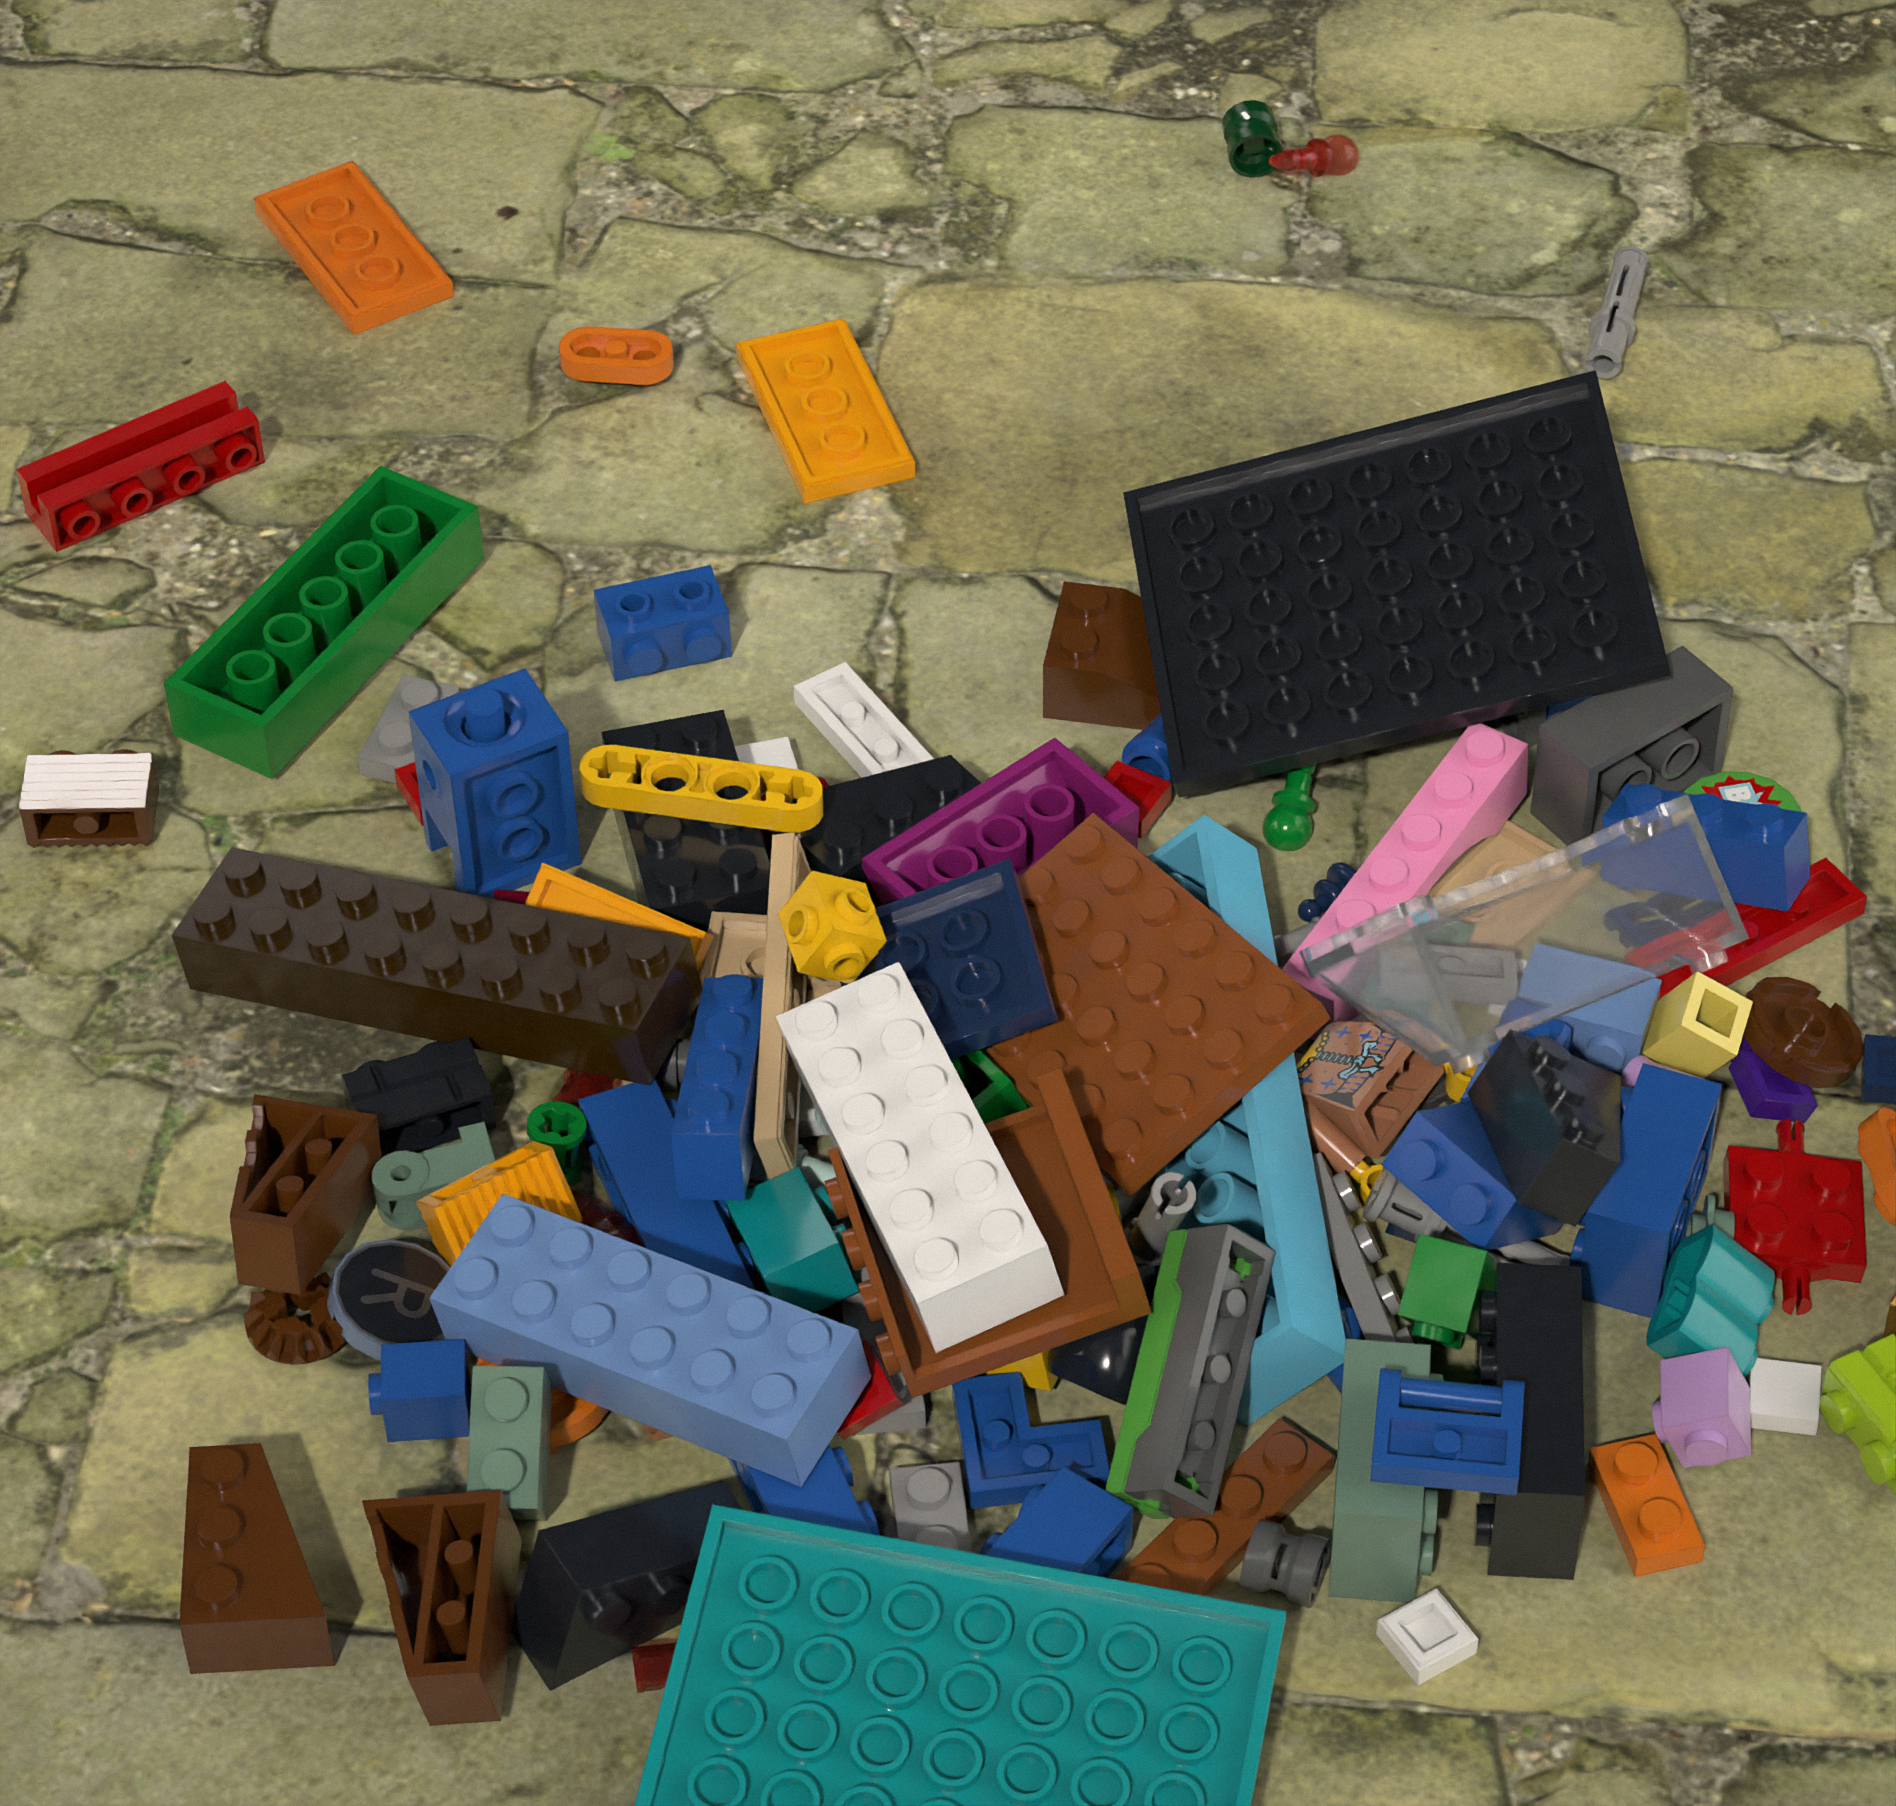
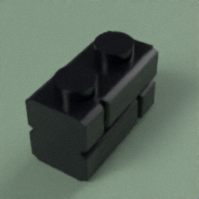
M469 1037L449 1043L445 1041L431 1042L416 1053L386 1062L383 1060L368 1061L359 1066L356 1071L341 1075L347 1110L377 1115L382 1157L395 1151L416 1153L460 1139L459 1127L485 1122L487 1130L496 1128L490 1084L481 1064L479 1065L478 1057Z

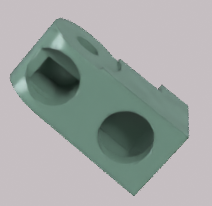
M485 1122L459 1127L461 1142L425 1150L419 1154L410 1151H395L383 1156L372 1170V1184L378 1212L382 1221L391 1228L399 1230L427 1227L422 1219V1213L417 1207V1200L495 1161Z

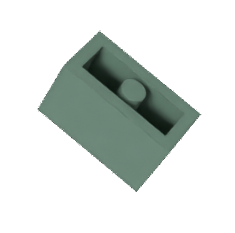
M473 1366L467 1492L501 1490L514 1520L546 1521L553 1381L544 1367Z

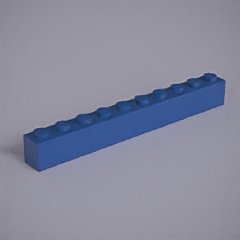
M655 1078L650 1086L633 1082L578 1099L579 1110L583 1112L586 1118V1136L583 1139V1144L628 1242L755 1290L752 1284L755 1281V1271L749 1251L743 1242L733 1244L729 1232L732 1231V1225L725 1201L677 1200L671 1130L677 1101L674 1098L665 1101ZM830 1445L827 1446L802 1487L728 1458L752 1512L879 1535L877 1521L870 1504L866 1499L856 1502L850 1487L854 1486L853 1474L848 1458L841 1446L832 1449Z

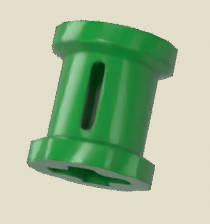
M550 1101L538 1105L527 1117V1135L531 1142L536 1141L553 1148L570 1188L580 1181L581 1172L584 1169V1157L579 1150V1144L582 1143L586 1136V1118L581 1110L566 1102Z

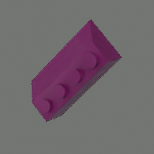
M1054 737L863 857L862 869L882 906L1009 858L1019 878L1092 813H1095L1137 849L1139 807Z

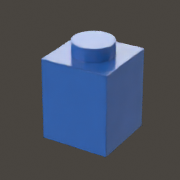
M465 1339L381 1344V1373H369L368 1393L371 1415H383L387 1442L469 1437L471 1380Z

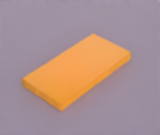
M844 318L736 343L737 360L804 504L916 478L915 461Z

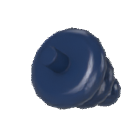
M1344 862L1333 863L1327 870L1326 879H1321L1314 885V899L1303 900L1298 906L1299 918L1304 922L1310 923L1313 917H1320L1321 912L1325 913L1357 871Z

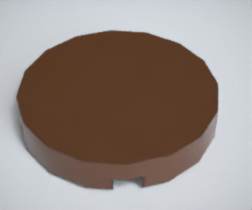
M1766 977L1757 982L1754 988L1745 995L1747 999L1753 1001L1743 1037L1753 1052L1773 1070L1800 1084L1814 1088H1834L1847 1081L1855 1072L1858 1063L1863 1057L1861 1033L1849 1013L1836 1002L1829 1008L1824 1002L1817 999L1821 991L1809 983L1789 977Z

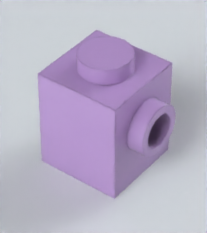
M1725 1347L1660 1360L1661 1400L1655 1401L1652 1404L1653 1425L1661 1443L1669 1442L1683 1468L1698 1465L1712 1466L1725 1460L1751 1456L1750 1387L1729 1348Z

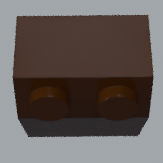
M1064 581L1043 663V718L1143 730L1158 716L1161 710L1141 597L1124 588Z

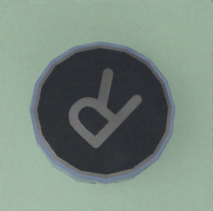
M393 1239L366 1242L348 1252L333 1273L329 1284L327 1308L331 1319L333 1320L335 1315L338 1324L343 1328L341 1335L353 1348L376 1360H381V1344L445 1340L429 1298L450 1267L440 1256L418 1244Z

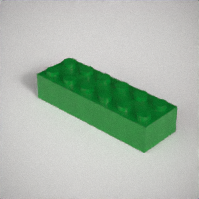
M379 466L164 682L173 735L273 779L484 559L478 506L388 468Z

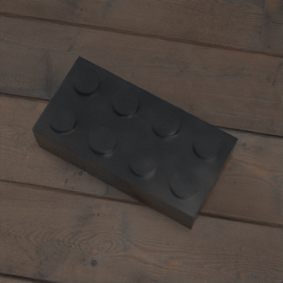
M724 710L601 732L602 745H620L739 761ZM638 776V784H641V776ZM675 777L665 778L655 783L654 786L663 791H675L685 786L686 782ZM728 786L719 790L716 795L727 800H735L748 794V790L739 786ZM613 809L639 904L708 933L712 911L767 915L770 862L759 828Z
M1497 1262L1494 1291L1481 1290L1479 1332L1487 1333H1476L1474 1373L1479 1375V1385L1502 1387L1503 1380L1525 1382L1517 1496L1479 1492V1503H1476L1474 1546L1487 1547V1575L1574 1580L1585 1500L1581 1267ZM1474 1413V1415L1500 1417V1415Z

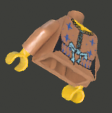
M1389 1016L1370 1022L1335 1021L1324 1028L1305 1054L1294 1052L1310 1146L1316 1154L1321 1153L1326 1163L1337 1173L1345 1171L1348 1176L1351 1175L1360 1184L1359 1199L1363 1210L1370 1191L1383 1169L1381 1164L1369 1166L1364 1159L1367 1156L1379 1159L1443 1073L1447 1074L1445 1086L1448 1096L1454 1101L1460 1102L1465 1089L1483 1058L1480 1054L1471 1050H1462L1454 1055L1445 1051L1448 1044L1426 1032L1421 1023L1410 1022L1401 1016Z

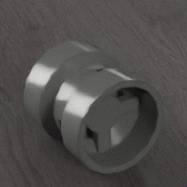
M1260 1519L1253 1530L1244 1556L1240 1575L1241 1588L1260 1594L1270 1589L1282 1592L1290 1603L1310 1609L1316 1601L1326 1573L1331 1550L1330 1539L1311 1533L1301 1538L1287 1534L1282 1524Z

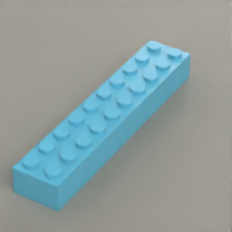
M1202 815L1147 856L1148 859L1278 966L1256 847L1208 816ZM1294 1052L1156 1174V1179L1162 1174L1169 1172L1184 1175L1178 1186L1181 1190H1183L1189 1180L1194 1184L1196 1201L1192 1209L1186 1214L1178 1230L1229 1224L1276 1251L1236 1421L1246 1427L1344 1363L1345 1333Z

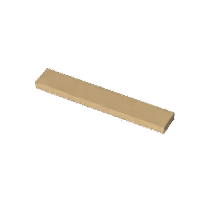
M794 832L772 835L753 1137L754 1144L769 1179L795 1168L797 1161L801 1078L794 1066L776 1016L805 1004L807 974L797 971L777 915L811 872L799 837Z

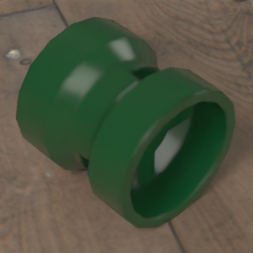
M1249 100L1233 105L1225 113L1222 119V130L1227 143V154L1232 169L1239 175L1249 178L1262 177L1275 170L1283 159V148L1277 133L1278 125L1272 108L1264 102Z

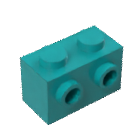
M799 1166L748 1189L745 1201L725 1200L741 1240L746 1245L752 1263L770 1296L814 1313L829 1308L836 1302L859 1292L849 1268L851 1261L841 1232L846 1230L843 1223L833 1228L830 1227L839 1223V1220H837L825 1188L822 1185L811 1190Z

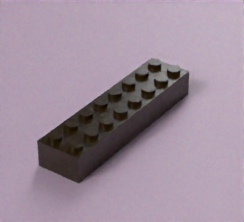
M231 847L171 935L187 982L192 990L434 1041L449 1043L469 1037L473 1048L477 1050L648 1086L654 1080L698 1004L702 993L700 975L689 937Z

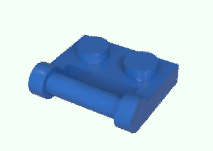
M1380 1368L1370 1481L1517 1496L1525 1382L1503 1380L1502 1387L1414 1379L1401 1377L1402 1370ZM1399 1406L1416 1407V1408H1427V1409H1437V1410H1447V1411H1458V1412H1468V1413H1479V1414H1489V1415H1500V1417L1484 1416V1415H1473V1414H1463V1413H1452V1412H1442V1411H1431V1410H1421V1409H1411V1408H1400Z

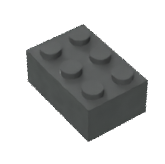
M1683 645L1666 654L1671 672L1670 676L1594 694L1564 712L1560 711L1551 715L1543 724L1539 725L1530 813L1579 857L1604 843L1602 817L1626 784H1650L1662 790L1684 793L1688 787L1700 778L1722 771L1733 687Z

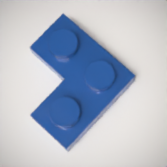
M1021 1372L971 1377L952 1384V1399L971 1509L1023 1503L1034 1487L1037 1485L1045 1487L1063 1466L1101 1489H1106L1110 1468L1100 1419L1030 1427Z

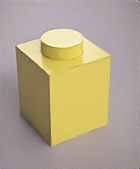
M1697 971L1658 1000L1642 1054L1662 1065L1704 1079L1737 1056L1753 1001Z

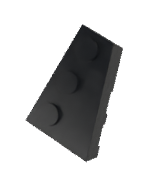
M723 1481L538 1531L514 1611L511 1633L550 1691L682 1624L712 1504L743 1510Z

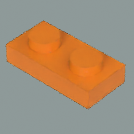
M1651 1434L1589 1448L1588 1468L1634 1576L1638 1577L1702 1562L1705 1550L1704 1541L1657 1435Z

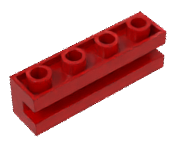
M223 381L16 469L25 513L54 550L58 552L265 462L258 418L248 406L239 409L236 392L226 381Z

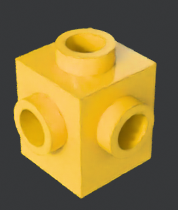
M812 870L777 914L797 971L812 977H821L850 984L856 980L887 942L867 886L863 882Z

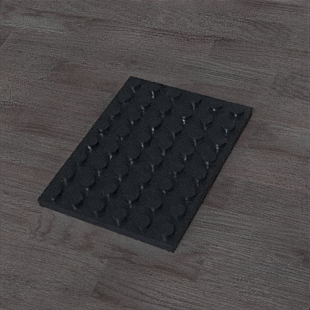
M1596 370L1123 492L1173 785L1179 798L1671 675Z

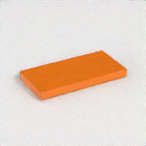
M354 161L344 163L254 197L258 216L353 335L454 297L452 280Z

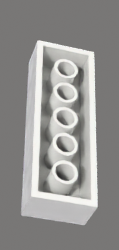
M899 962L776 1016L794 1066L834 1147H837L847 1174L936 1353L1064 1296L1048 1245Z

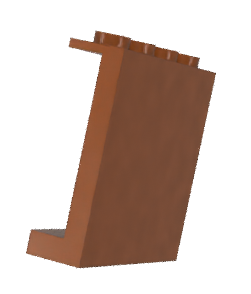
M1061 1068L1035 1077L1043 1100L1042 1104L984 1125L1048 1245L1064 1296L938 1353L935 1352L847 1174L838 1148L828 1150L836 1177L824 1181L837 1220L850 1217L853 1228L842 1231L841 1235L854 1271L866 1267L870 1277L869 1280L858 1283V1287L871 1323L884 1319L888 1331L875 1336L881 1357L889 1376L902 1372L912 1398L1152 1313L1139 1271Z

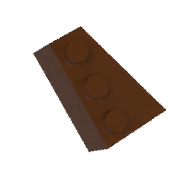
M261 1443L189 1447L179 1626L190 1674L335 1666L326 1615Z

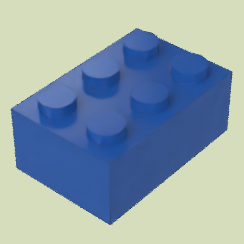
M1643 1063L1634 1088L1622 1086L1620 1163L1577 1223V1225L1583 1226L1585 1229H1579L1570 1257L1569 1266L1581 1267L1583 1300L1647 1318L1652 1317L1658 1302L1664 1294V1278L1669 1262L1680 1242L1685 1239L1688 1217L1690 1213L1695 1211L1709 1171L1722 1084Z

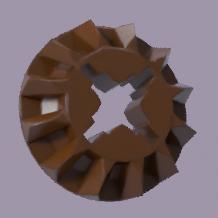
M327 1272L314 1277L301 1295L276 1293L268 1289L251 1292L249 1310L243 1315L247 1337L257 1352L278 1363L299 1365L321 1360L333 1354L346 1342L341 1335L343 1328L338 1324L335 1315L333 1320L331 1319L327 1308L328 1290L331 1281ZM297 1305L302 1311L310 1310L312 1327L309 1328L305 1321L301 1322L295 1316L288 1317L287 1307Z

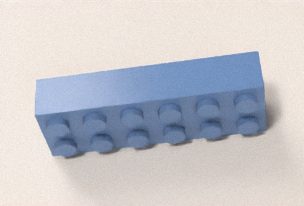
M505 1194L501 1195L429 1298L445 1340L465 1339L466 1352L498 1366L544 1367L553 1381L552 1387L800 1487L806 1481L871 1379L858 1329Z

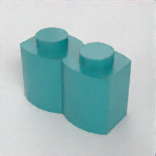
M1713 1224L1687 1237L1676 1248L1666 1270L1664 1294L1658 1302L1648 1326L1647 1346L1664 1359L1728 1347L1745 1377L1755 1365L1758 1357V1350L1755 1348L1758 1339V1326L1768 1317L1774 1305V1297L1771 1295L1775 1281L1774 1270Z

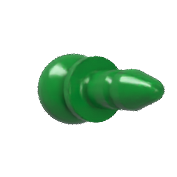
M1316 764L1289 771L1284 790L1273 794L1272 804L1274 807L1266 814L1262 831L1266 842L1277 850L1295 851L1301 849L1311 838L1312 821L1309 815L1314 812L1316 803L1308 795L1312 782L1311 774L1314 773Z

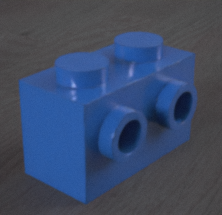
M711 565L594 590L597 633L615 682L732 657L729 612Z

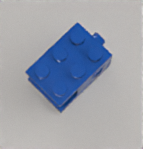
M526 668L408 711L426 844L431 852L448 845L450 846L457 892L493 899L495 889L513 891L534 883L542 862L562 871L582 864L569 734Z

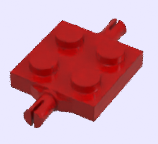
M1785 1119L1777 1123L1776 1151L1728 1145L1723 1160L1724 1211H1732L1734 1213V1241L1774 1270L1775 1278L1782 1280V1309L1784 1312L1792 1315L1796 1303V1315H1803L1812 1308L1810 1282L1831 1279L1861 1283L1867 1267L1861 1161L1806 1154L1804 1152V1125L1796 1119L1792 1130L1791 1119Z

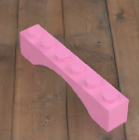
M1480 723L1469 725L1282 968L1286 974L1323 1004L1331 1018L1310 1039L1315 1041L1324 1028L1335 1021H1349L1363 1013L1367 1007L1368 997L1381 975L1380 965L1384 944H1397L1420 904L1450 865L1471 846L1484 838L1496 835L1526 796L1528 743Z

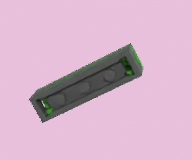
M1229 1224L1189 1228L1188 1230H1172L1168 1233L1150 1306L1152 1313L1148 1314L1105 1489L1108 1493L1132 1506L1133 1509L1152 1519L1213 1516L1276 1253V1251Z

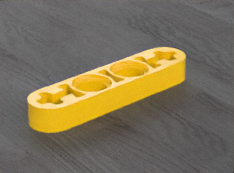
M620 745L594 747L583 755L579 763L581 792L584 798L591 804L604 808L788 833H800L810 830L819 824L823 817L822 784L812 773L799 769ZM638 776H641V784H638ZM675 777L686 782L685 786L675 791H663L654 786L655 783L665 778ZM728 786H739L749 791L742 798L727 800L716 795L719 790ZM761 793H766L765 801H761ZM793 799H798L796 804H791Z

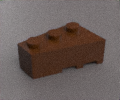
M254 1094L252 1127L246 1133L244 1166L239 1168L230 1212L238 1284L265 1288L276 1293L301 1295L374 1195L372 1170L375 1164L382 1158L378 1119L376 1114Z
M491 1490L362 1500L377 1551L375 1553L379 1569L384 1578L390 1602L389 1608L406 1675L429 1725L501 1721L522 1538L502 1491Z

